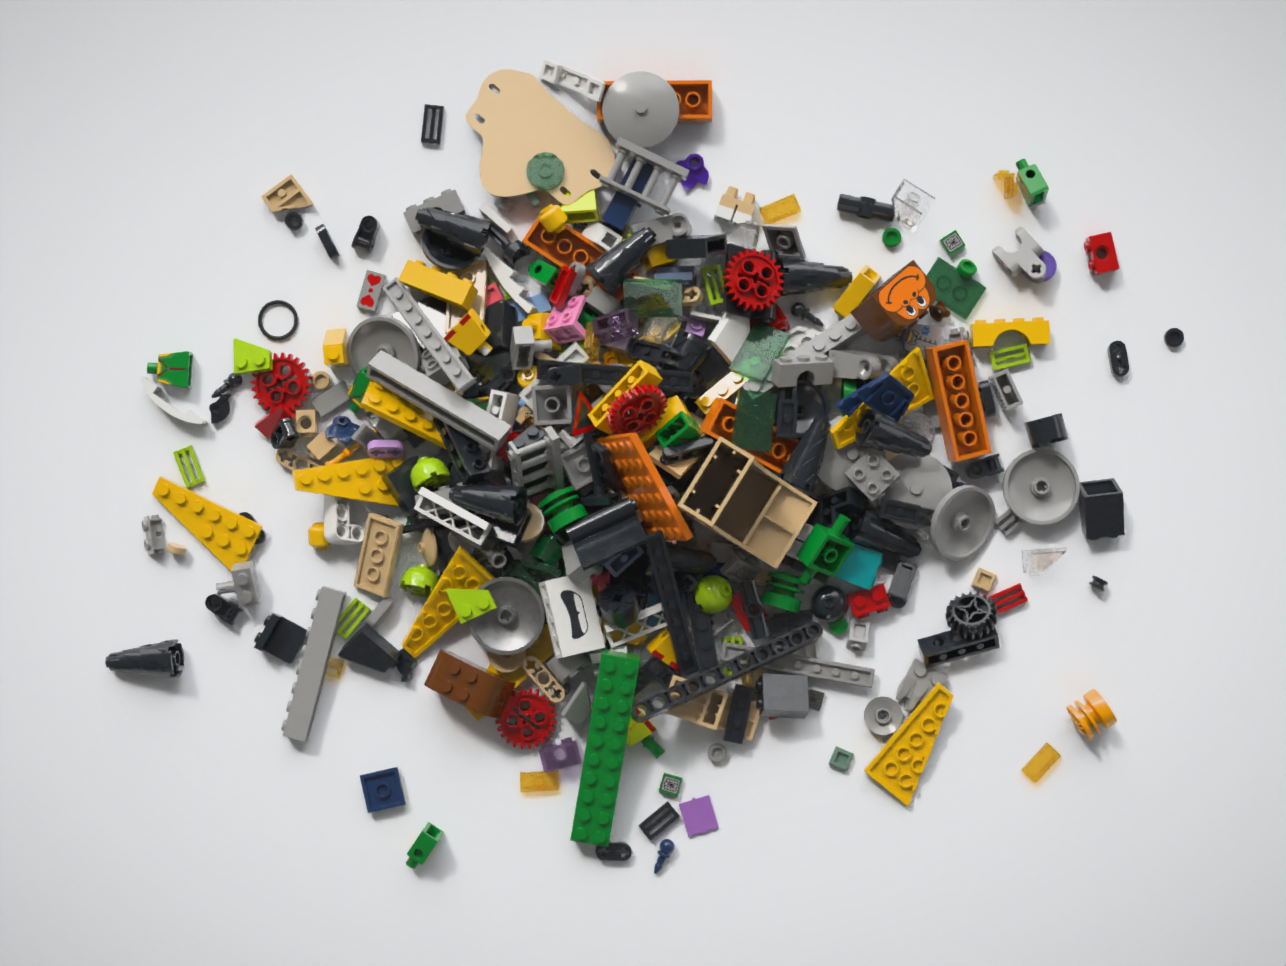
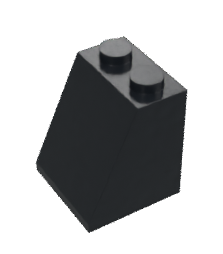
M1109 478L1080 482L1078 504L1082 533L1085 538L1098 540L1103 537L1117 538L1120 535H1125L1123 491L1116 480Z

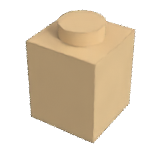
M322 431L306 447L309 449L307 453L314 460L322 461L339 445L333 439H327L325 431Z

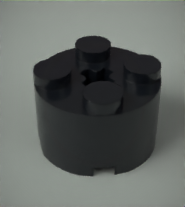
M1062 413L1024 423L1032 449L1068 439Z
M619 581L598 593V603L602 618L608 626L612 627L614 625L618 626V628H625L636 622L640 613V605L633 587L625 581Z

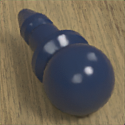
M670 839L662 840L659 845L660 850L657 852L659 856L654 866L655 874L662 869L666 858H670V854L675 849V844Z

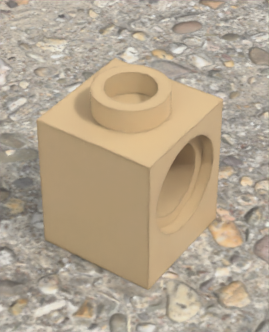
M296 410V432L302 434V437H313V434H318L317 410ZM309 418L312 425L310 428L304 429L302 423L305 419Z

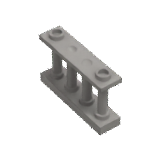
M619 137L616 142L619 154L607 178L600 175L599 182L602 183L601 186L610 191L614 189L654 208L653 211L659 215H669L671 208L667 207L672 193L678 181H681V179L686 181L690 170ZM630 154L636 157V163L625 186L614 180L625 157ZM649 163L653 165L654 170L643 193L640 194L631 190L643 164ZM665 171L670 173L672 178L658 203L650 199L649 196L660 174Z
M552 426L544 428L545 437H543V440L517 449L512 441L508 442L509 451H507V455L511 463L513 486L524 487L525 483L549 474L547 481L526 489L528 496L548 488L555 491L564 489L560 437ZM546 447L544 454L521 462V456ZM547 461L546 467L523 476L522 470Z

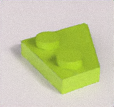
M237 338L233 339L235 375L273 371L272 352L270 350Z
M446 589L461 624L497 608L490 590Z

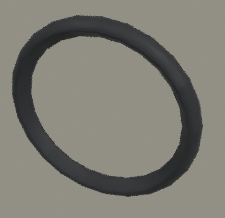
M283 300L268 302L262 307L258 315V326L261 332L273 340L288 338L294 333L298 325L296 310L291 304ZM271 305H285L294 315L292 329L283 336L270 335L262 325V315Z

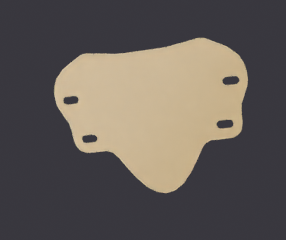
M512 69L493 72L483 81L477 100L466 113L467 123L483 138L480 161L482 185L487 192L495 196L508 197L544 190L560 203L570 205L586 192L601 187L602 183L599 182V179L591 175L590 171L592 169L607 178L615 162V155L607 137L576 117L557 101L535 76L530 73ZM494 84L500 89V93H494L489 88V85ZM474 114H479L485 119V122L479 123L474 118ZM565 187L571 192V196H565L560 191V188Z

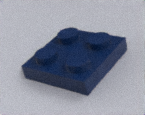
M398 766L359 775L368 813L406 805Z

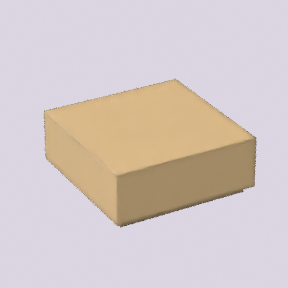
M978 567L971 585L990 593L997 575Z

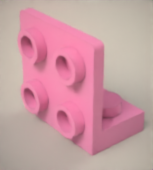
M585 295L567 298L563 308L553 305L544 331L556 344L586 339L588 332L577 321L587 299Z

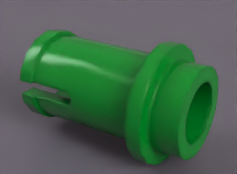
M648 735L641 741L642 746L646 747L658 759L659 755H662L665 750L654 740V736Z

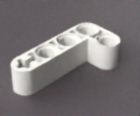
M324 495L325 539L329 543L345 546L362 542L365 533L364 529L359 525L350 524L349 499Z

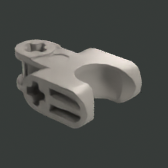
M1023 227L1015 230L1016 239L1021 244L1018 251L1007 252L1001 246H996L992 249L993 257L1012 277L1015 278L1019 273H1022L1033 284H1040L1046 279V265L1039 258L1044 253V250Z

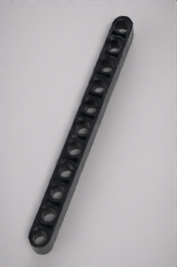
M813 621L637 702L631 711V717L635 722L643 723L815 643L822 635L823 628L820 623ZM808 629H814L817 632V636L810 635ZM791 637H798L800 643H793ZM774 645H781L783 647V651L778 652L775 649ZM757 653H764L766 655V659H759ZM740 661H747L749 663V667H742ZM723 669H730L732 671V675H725L723 673ZM705 677H713L715 683L709 684ZM688 685H696L698 691H690ZM677 692L680 695V699H672L671 693ZM659 700L662 702L663 707L656 708L653 702ZM641 708L645 711L646 715L638 716L635 710Z

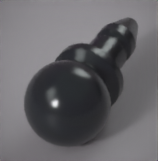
M796 302L791 306L793 316L801 317V320L806 318V320L814 325L823 327L822 321L809 313L810 309H806L803 303Z
M231 373L227 379L223 380L224 384L219 389H216L211 397H220L226 391H233V388L241 386L243 382L242 376Z

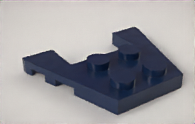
M887 371L841 399L835 405L850 417L864 402L871 409H877L898 422L900 417L906 413L915 395Z

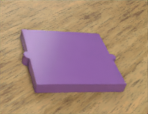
M709 795L696 799L693 797L692 800L679 804L688 837L699 833L705 834V831L718 828Z

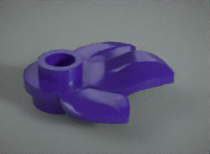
M690 154L686 160H680L675 163L690 170L686 181L681 179V184L685 191L694 188L697 182L702 185L707 184L709 172L704 167V160L699 154ZM693 160H696L698 162V165L696 167H693L691 165V162Z

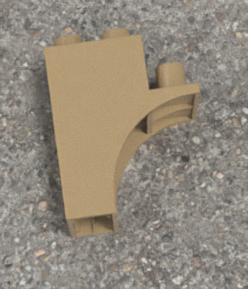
M720 436L677 507L683 514L777 569L818 502L767 470L755 460L754 456Z

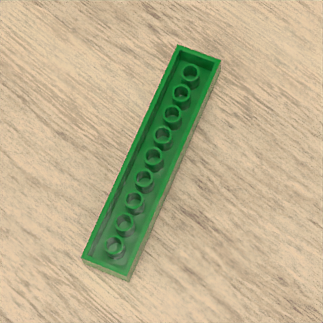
M602 649L570 841L605 847L609 846L641 655Z

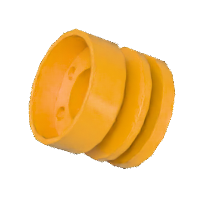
M1095 689L1083 695L1084 706L1076 700L1074 704L1077 710L1072 705L1066 707L1074 726L1090 741L1094 738L1091 729L1097 735L1101 734L1098 727L1099 723L1108 729L1117 722L1111 708Z

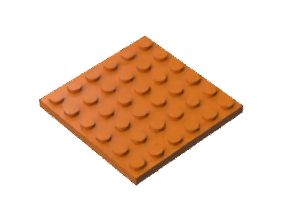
M636 432L593 438L594 443L599 442L601 445L609 448L611 452L610 459L617 469L615 472L616 476L623 484L621 490L630 500H635L643 518V521L640 523L645 534L661 529L665 540L688 541L694 537Z

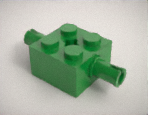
M839 514L832 528L815 524L796 554L807 566L799 577L800 581L810 585L817 571L832 577L836 576L855 546L842 534L850 522L848 517Z

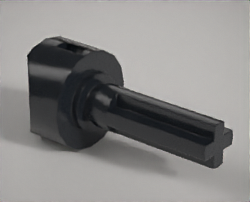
M492 224L489 236L504 250L502 259L514 269L516 261L521 257L529 255L530 249L520 240L512 243Z

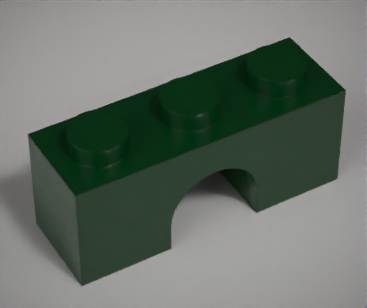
M540 535L529 556L541 565L552 568L558 560L559 566L554 575L558 578L567 576L561 547L563 545L558 544L559 540L551 535L548 537Z

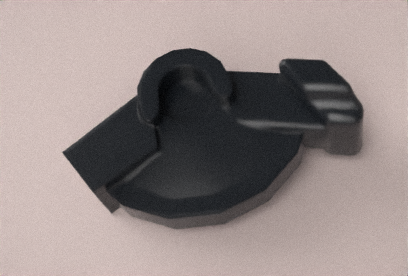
M231 393L222 394L216 402L210 404L211 424L219 423L229 415L230 404L228 399L232 396Z
M402 648L399 650L401 653L396 667L400 674L403 675L401 682H407L413 677L412 672L413 668L417 665V660Z

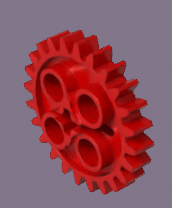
M748 249L743 251V253L741 251L736 254L737 257L733 256L730 258L732 262L726 263L728 268L723 270V273L727 274V276L722 278L723 281H727L723 288L729 289L726 295L733 296L730 300L731 302L737 300L736 307L743 304L744 311L748 307H750L751 312L755 311L756 308L759 312L763 310V307L768 309L770 304L776 303L775 299L781 297L778 292L783 291V288L779 286L784 283V280L779 279L783 273L777 271L781 266L774 265L776 259L769 260L770 254L764 257L763 250L758 254L756 249H753L751 252ZM744 265H747L749 267L750 272H747L744 269ZM762 271L767 273V278L762 276ZM739 282L744 284L745 290L739 287ZM757 289L762 291L763 296L758 295Z
M282 352L279 358L278 354L274 353L272 359L273 371L252 373L256 380L250 381V383L255 385L251 391L257 392L253 398L260 399L258 405H264V410L270 409V412L281 403L289 410L292 409L295 412L297 405L304 407L302 400L309 401L306 394H312L308 387H313V384L308 383L313 378L312 376H307L310 369H303L306 363L301 362L299 364L300 358L296 357L293 360L292 354H289L286 358V354ZM288 366L290 368V372L288 375L284 376L282 370L284 367ZM272 375L273 381L267 385L266 377ZM294 375L297 376V378H295V379H293V380H289V379H291ZM280 380L287 381L283 383V388L278 386L281 384ZM297 383L298 390L295 393H292L291 386L292 384ZM280 392L282 395L281 399L276 402L274 395Z
M644 383L640 388L636 384L635 389L632 390L629 387L627 393L622 391V396H616L617 401L610 403L612 407L607 408L609 413L606 414V422L615 435L635 432L637 435L639 432L645 434L646 429L651 431V426H657L656 421L663 419L661 414L666 413L664 409L668 407L666 404L667 399L658 386L654 387L652 384L647 386Z
M521 687V692L519 693L514 689V695H510L500 719L495 720V724H501L497 727V731H503L500 735L501 738L507 736L506 743L508 744L513 741L514 748L517 744H520L521 749L524 748V745L531 749V744L533 743L538 747V741L545 744L544 737L551 738L549 731H555V728L551 725L557 724V720L552 719L557 716V713L551 711L556 707L555 705H549L552 702L549 698L545 700V693L539 695V689L534 693L532 692V687H529L528 692H525L524 687ZM524 700L530 702L529 707L526 709L519 707L520 703ZM512 708H517L524 716L529 715L530 720L539 725L540 728H535L528 720L523 722L522 716L513 711ZM538 712L545 714L544 718L540 721L535 719V715ZM510 716L518 718L514 724L508 723L507 720ZM526 727L533 729L530 735L522 733Z

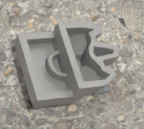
M915 658L897 689L896 699L906 698L905 711L911 712L916 704L919 705L938 682L945 686L949 677L932 667L925 668L924 663Z

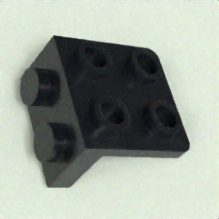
M272 613L271 616L268 615L263 623L265 626L263 632H259L255 637L254 642L256 644L254 648L259 651L264 650L290 664L294 661L306 639L307 629L277 613Z

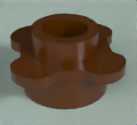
M939 300L936 305L929 307L930 316L937 322H941L944 317H949L951 314L944 306L945 303Z

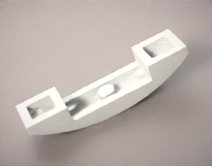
M546 59L543 61L539 76L543 80L562 85L598 102H601L606 84L587 73Z
M145 376L140 377L142 386L149 397L165 412L186 422L200 425L207 423L206 420L192 410L188 409L185 414L180 412L157 395L161 389L158 385Z

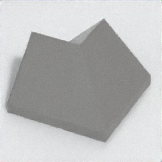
M762 225L769 250L779 252V258L787 257L805 260L806 255L797 226Z
M571 385L531 386L534 425L571 424L575 403Z
M583 680L561 712L562 716L580 726L592 709L586 681Z

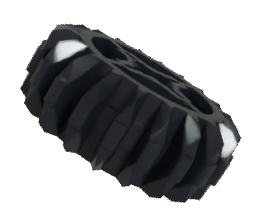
M970 591L968 595L962 592L961 597L955 596L954 600H950L949 606L946 608L945 617L948 628H951L952 633L956 632L958 637L963 635L965 640L968 636L974 640L975 636L982 638V634L988 635L989 630H994V625H997L998 611L995 603H993L991 598H987L986 594L980 596L979 592L972 594Z

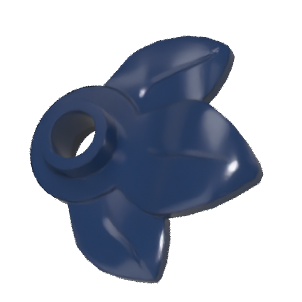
M337 416L333 419L332 424L326 428L325 435L327 439L337 438L342 444L348 446L352 441L351 436L360 426L352 423L346 416Z

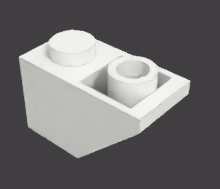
M589 222L582 232L583 236L606 251H609L623 240L622 236L598 222Z

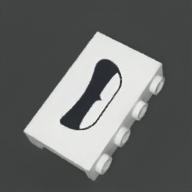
M567 576L538 583L556 659L605 648L606 639L600 627L601 618L596 610L597 601L592 593L591 577H588L582 583Z

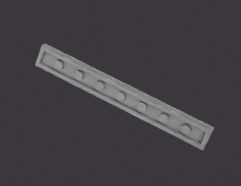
M395 277L382 287L383 291L457 390L462 394L476 383V380L405 286L398 280L399 278Z
M723 641L720 661L726 662L756 647ZM757 653L759 659H766V655L764 653ZM789 654L761 667L763 669L872 688L875 673L873 668ZM740 661L741 665L749 666V663L747 661Z

